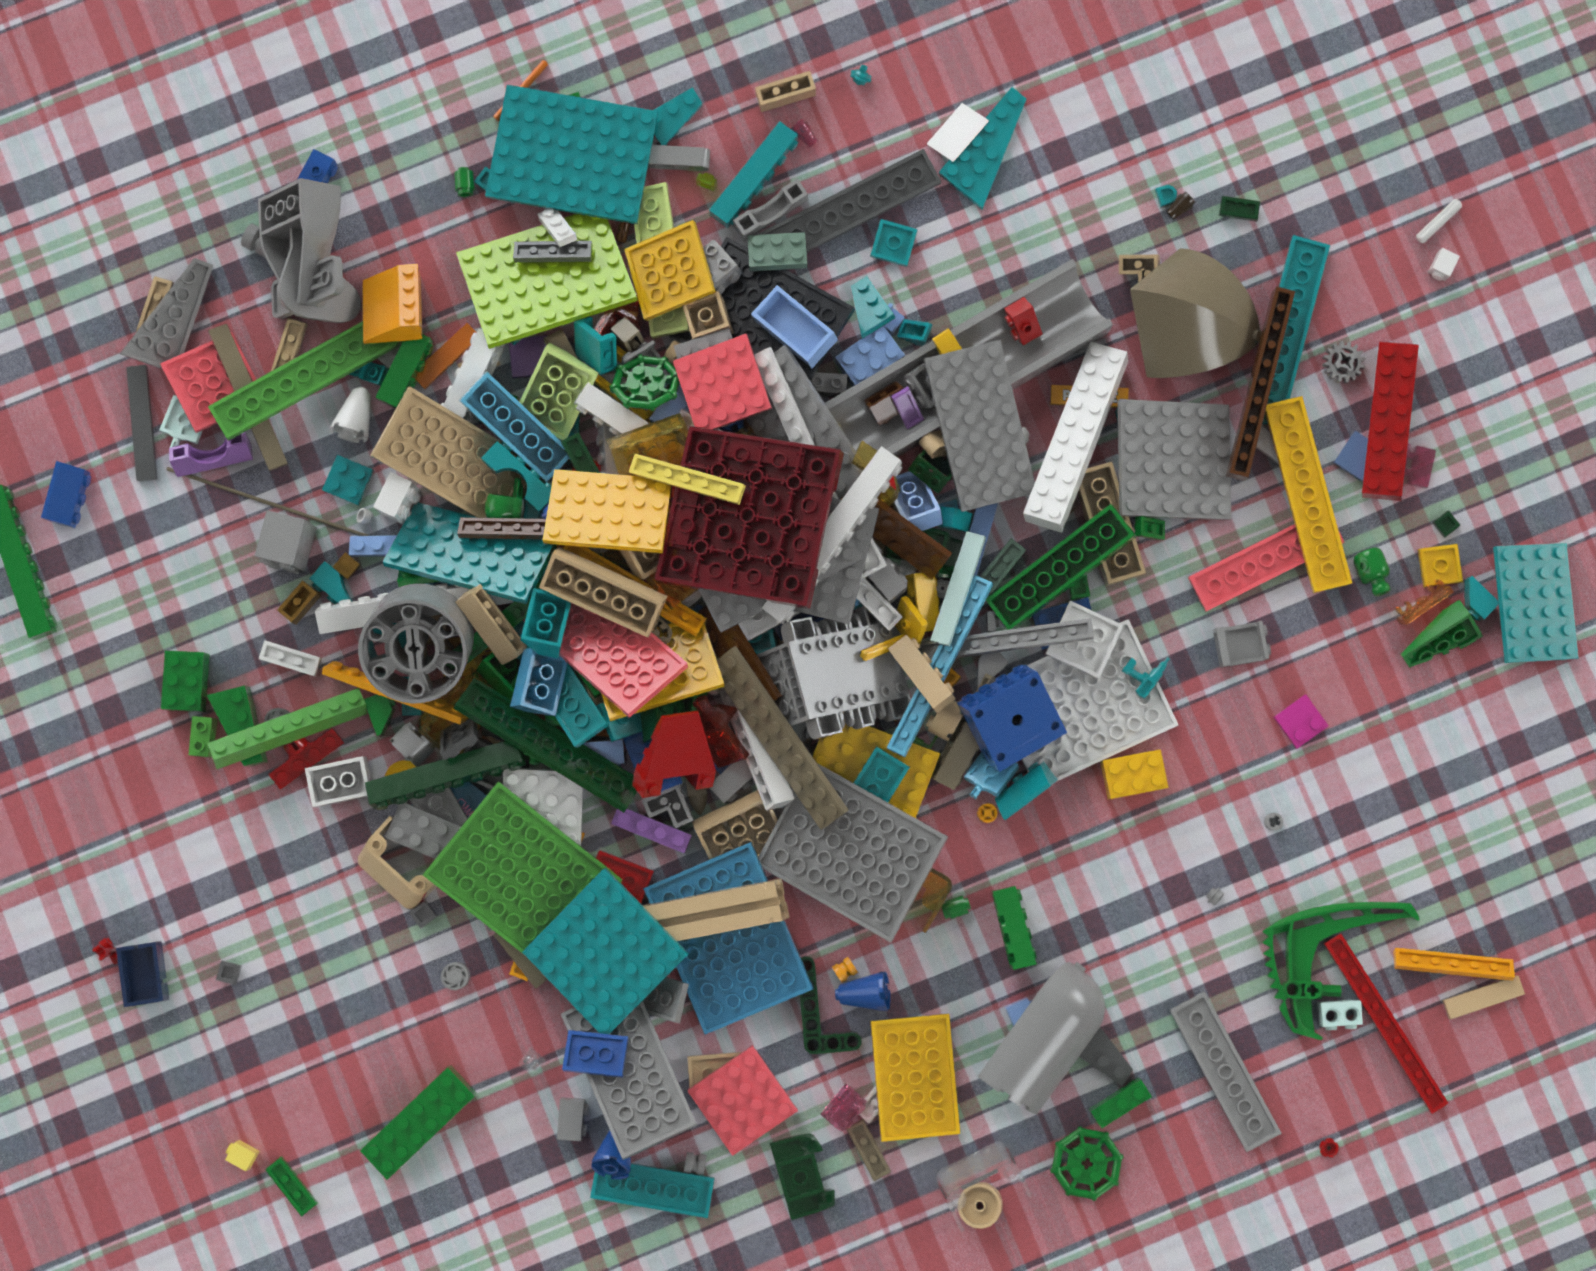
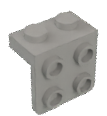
M712 240L703 249L715 291H719L722 294L725 288L731 283L736 282L743 273L725 250L715 240Z

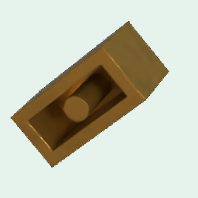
M302 580L277 611L291 623L297 625L322 595Z

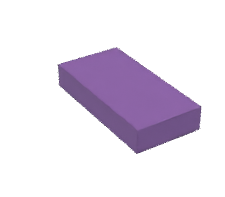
M908 387L891 396L907 429L924 420Z

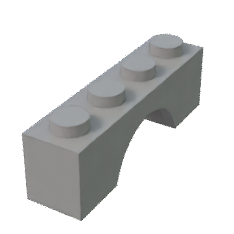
M797 178L783 187L775 197L764 205L748 210L733 220L734 227L743 241L748 240V235L757 234L807 202L808 193Z

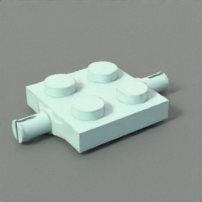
M173 395L159 431L173 437L169 448L179 446L181 441L198 444L202 431L195 433L178 398Z

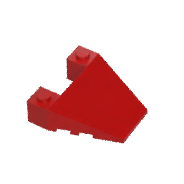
M691 711L661 716L651 736L652 741L649 747L645 748L641 763H638L635 768L633 787L642 798L660 796L663 779L685 776L695 790L713 787L716 769L699 712Z

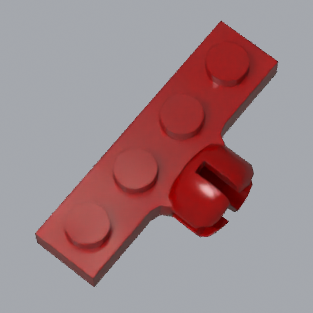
M331 727L313 741H308L304 737L294 741V743L285 744L283 749L289 755V758L269 772L268 775L281 790L305 772V768L313 767L344 744V741L334 728Z

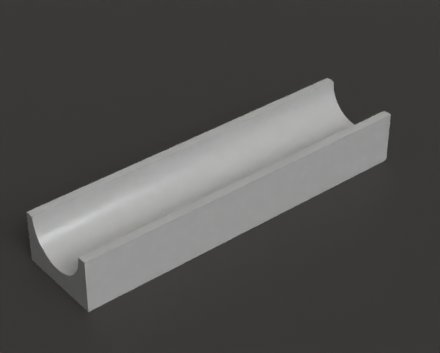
M1071 259L950 331L962 349L1000 340L1012 390L1086 348L1089 346L1090 341L1096 342L1109 333L1113 324L1109 318H1104L1097 311L1088 298L1079 280L1076 269L1077 265ZM1022 297H1025L1033 306L1043 335L1024 346L1018 340L1014 341L1010 334L1012 329L1004 318L1006 316L1004 308ZM933 340L825 403L865 467L881 446L898 458L920 445L919 441L926 434L941 430L935 405L925 409L919 407L924 420L907 429L899 414L891 418L888 423L879 426L872 418L863 401L896 380L903 388H906L904 385L906 380L903 376L916 366L923 364L925 358L939 353Z

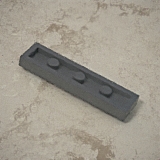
M555 241L514 242L513 259L514 262H591L593 245L592 241H574L562 247H559Z

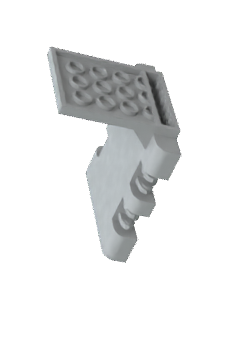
M864 606L856 609L855 613H853L850 625L829 619L820 620L818 625L817 622L812 621V617L786 622L781 627L784 644L757 654L782 695L775 701V704L791 727L806 723L808 733L812 739L842 733L845 723L854 729L875 725L876 715L879 719H883L886 722L901 719L911 701L903 669L890 652L867 661H863L860 658L861 650L894 638L892 629L887 631Z

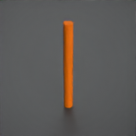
M542 60L519 87L529 88L548 66V63ZM502 107L493 116L498 122L500 121Z

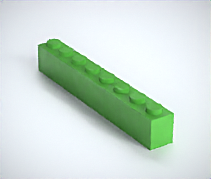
M357 688L207 743L209 752L217 770L367 714L366 703L360 689Z

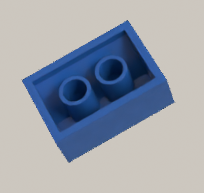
M56 461L41 518L55 524L75 528L81 519V505L83 506L86 501L85 491L91 482L90 472Z

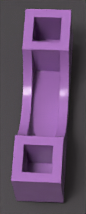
M246 431L229 441L225 438L224 443L213 450H198L189 444L169 448V461L177 477L253 460L252 445Z
M617 809L611 822L615 826L682 853H686L692 838L691 834L629 809H626L624 813Z

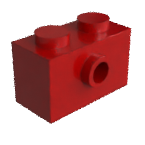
M1025 297L1004 308L1006 313L1004 318L1012 329L1010 334L1014 341L1018 340L1024 346L1043 335L1034 308Z

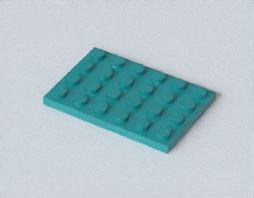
M1567 543L1493 547L1504 662L1521 663L1579 659Z

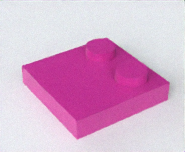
M1306 694L1273 717L1296 749L1329 726Z

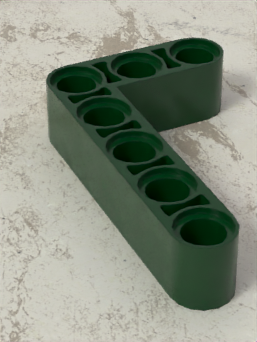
M809 956L801 957L802 961L806 959L812 963L811 969L806 972L814 984L813 990L800 995L805 1050L810 1054H824L859 1049L862 1041L860 1035L856 1032L821 1034L815 963ZM808 999L815 1002V1007L812 1010H807L804 1007V1002ZM810 1019L817 1022V1027L814 1030L806 1028V1022ZM850 1036H855L858 1038V1043L855 1046H849L847 1039ZM836 1038L838 1040L837 1047L830 1048L827 1045L828 1039ZM812 1039L817 1040L819 1043L818 1048L815 1050L809 1049L807 1046L808 1041Z

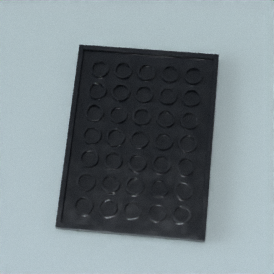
M728 237L722 243L721 247L743 273L736 282L727 286L721 294L734 334H732L733 338L747 334L754 355L769 347L772 348L773 352H776L783 346L782 343L756 323L751 315L777 285L830 328L838 338L855 311L853 306L786 269L749 271L748 248ZM690 331L668 335L680 343L693 340ZM830 349L812 369L794 353L792 354L809 380H811Z

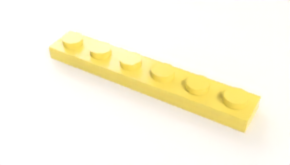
M639 454L634 455L629 469V473L738 505H740L746 487L742 483Z

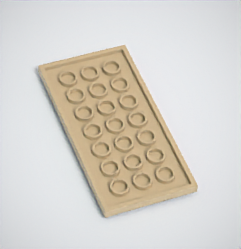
M412 387L407 388L370 455L477 518H487L485 515V502L488 494L512 496L515 478L521 479L523 485L522 499L527 493V484L520 474L513 471H502L496 474L481 460V457L497 441L500 444L503 442ZM513 451L510 452L515 458L517 457ZM527 464L524 465L528 470H531Z

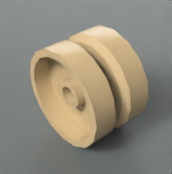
M987 1182L970 1184L963 1190L958 1199V1212L961 1219L973 1228L983 1229L991 1226L998 1220L1003 1208L1000 1192ZM977 1202H982L984 1207L978 1209Z

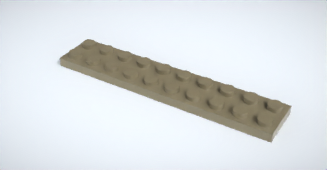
M736 646L731 648L717 660L725 685L723 687L820 830L824 829L848 812V808Z

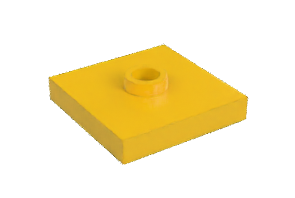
M904 596L900 599L897 612L902 618L895 624V627L901 634L907 635L910 640L915 638L920 645L928 623L911 600Z

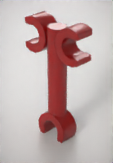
M109 937L101 940L92 949L93 952L98 954L100 961L110 955L109 957L113 964H118L116 948Z

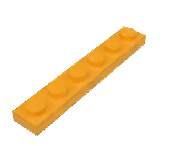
M1395 948L1393 951L1394 969L1513 981L1515 978L1513 959Z

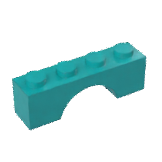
M497 441L481 457V460L496 474L502 471H513L520 474L527 484L525 501L540 514L543 511L542 508L549 502L552 486L547 482L545 484L539 480L541 476L535 470H528L524 466L526 462L521 457L517 456L515 458L510 453L512 450L504 442L500 444Z

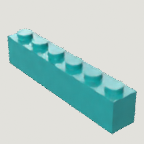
M779 121L709 209L710 216L727 229L730 225L734 226L733 220L738 217L742 210L746 211L752 203L750 200L754 195L758 196L764 182L772 179L778 165L782 166L786 161L787 153L795 150L799 143L797 142L798 134Z

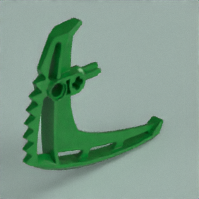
M1351 902L1314 907L1284 917L1262 931L1267 936L1262 943L1269 947V949L1263 952L1269 958L1264 965L1271 968L1267 977L1274 980L1270 988L1277 989L1274 998L1282 1000L1279 1010L1293 1033L1322 1040V1036L1315 1033L1311 999H1322V996L1341 997V985H1325L1321 981H1311L1312 961L1319 942L1333 934L1366 924L1401 918H1412L1419 921L1418 913L1411 903ZM1356 909L1363 913L1362 916L1333 920L1330 916V913ZM1371 909H1400L1403 912L1373 914ZM1315 916H1321L1324 919V922L1293 930L1295 921ZM1286 932L1285 959L1287 981L1281 985L1274 956L1273 935ZM1290 984L1295 986V992L1292 995L1287 992V987ZM1310 985L1315 989L1314 993L1307 992V988H1310ZM1290 998L1296 1027L1293 1026L1287 1010L1286 999Z

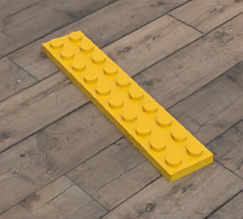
M1303 396L1267 404L1265 415L1312 591L1317 593L1352 584V579Z

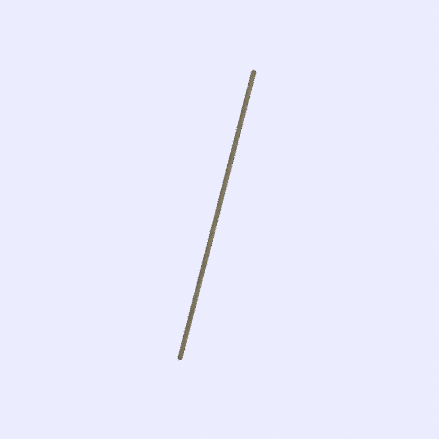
M166 468L167 471L175 473L173 468ZM191 474L185 475V477L358 536H371Z

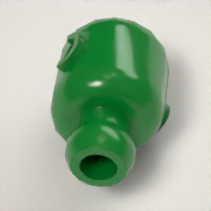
M1374 547L1356 554L1353 563L1361 583L1365 585L1371 584L1372 594L1376 597L1389 593L1390 585L1384 578L1389 575L1390 569L1383 551L1380 548Z

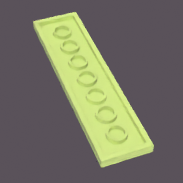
M666 182L644 187L638 223L634 224L637 243L674 228L668 184ZM683 306L648 320L650 335L653 339L690 331Z

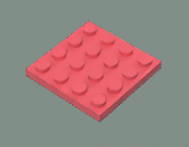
M231 332L232 337H233V339H234V341H235V344H236V346H237V348H238V350H239V353H240V355H241V357H242V360H243V362H244V364H245V366H246V369H247V371H248V373H249V376H250V378H251V380H252V382H253V381H255V380H257V379H256V377L254 376V374H253V372H252V370H251V368H250V366H249V364H248V362H247V360H246L244 354L242 353V351H241V349H240V347H239V345H238V343H237V341H236V339H235L233 333ZM210 341L160 363L195 433L218 424L208 406L233 393L234 390L213 342Z
M747 334L673 361L695 427L716 430L772 409Z
M754 1045L748 1047L687 1090L732 1156L798 1111Z

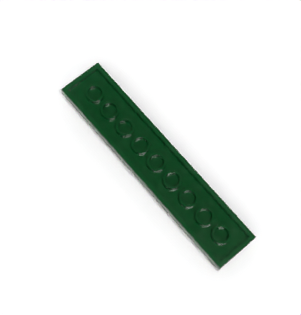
M476 678L471 681L453 709L624 813L637 793V790L632 785L634 775L583 744L578 748L574 747L567 734L531 712L510 707V699Z

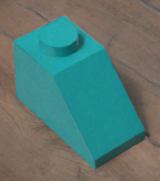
M1473 576L1467 577L1464 580L1465 608L1474 620H1484L1499 605V601Z

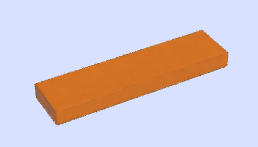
M466 323L425 361L423 371L421 373L418 372L416 377L417 382L424 389H427L470 348V339L473 333L477 332Z

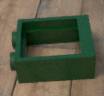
M925 450L916 457L908 468L911 473L937 494L953 479L948 457L946 456V459L943 456L931 458Z

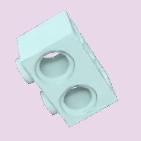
M1361 1000L1317 1002L1319 1026L1325 1027V1030H1337V1026H1345V1029H1356L1357 1025H1363ZM1349 1009H1352L1354 1012V1017L1351 1020L1346 1018V1012ZM1332 1010L1334 1012V1018L1333 1020L1328 1021L1326 1019V1014L1328 1011Z

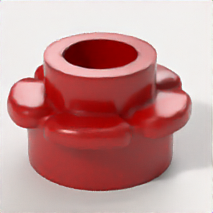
M1326 1138L1325 1141H1321L1319 1144L1320 1153L1324 1157L1333 1158L1338 1153L1339 1145L1337 1142H1334V1139Z

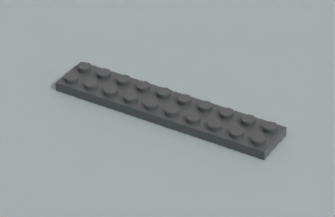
M922 149L756 235L805 232L806 252L808 253L940 185L941 180L925 150Z

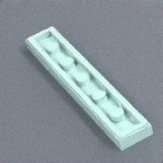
M966 532L930 639L933 643L948 647L951 645L986 537L983 535Z

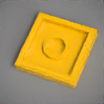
M1458 544L1417 549L1423 588L1463 582Z

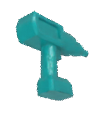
M1167 657L1159 663L1149 674L1146 672L1141 674L1134 670L1136 660L1133 658L1125 665L1122 672L1141 682L1135 691L1139 698L1145 699L1162 677V672L1166 669L1170 658Z

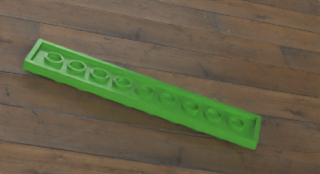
M362 321L209 405L208 408L229 441L399 347L397 341L364 344Z

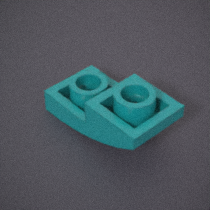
M370 362L348 375L381 386L389 368Z

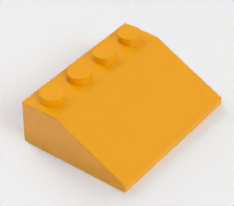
M418 264L397 265L364 279L363 343L422 339L421 277Z

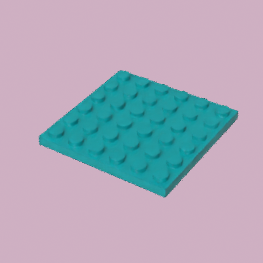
M604 868L522 952L601 1034H610L689 954L607 868Z

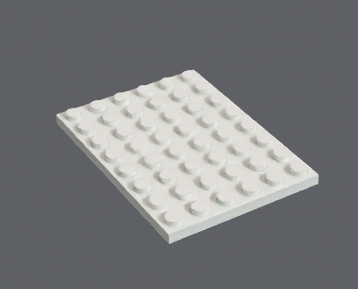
M1129 619L1120 623L1124 626L1099 679L1050 656L1027 665L1038 672L1067 731L1065 735L1022 759L1028 773L1029 770L1027 768L1035 762L1041 764L1044 761L1059 781L1178 726V722L1159 682H1157L1148 696L1142 699L1135 693L1141 682L1122 672V669L1131 658L1136 660L1134 670L1141 674L1144 672L1149 674L1152 671L1151 665Z

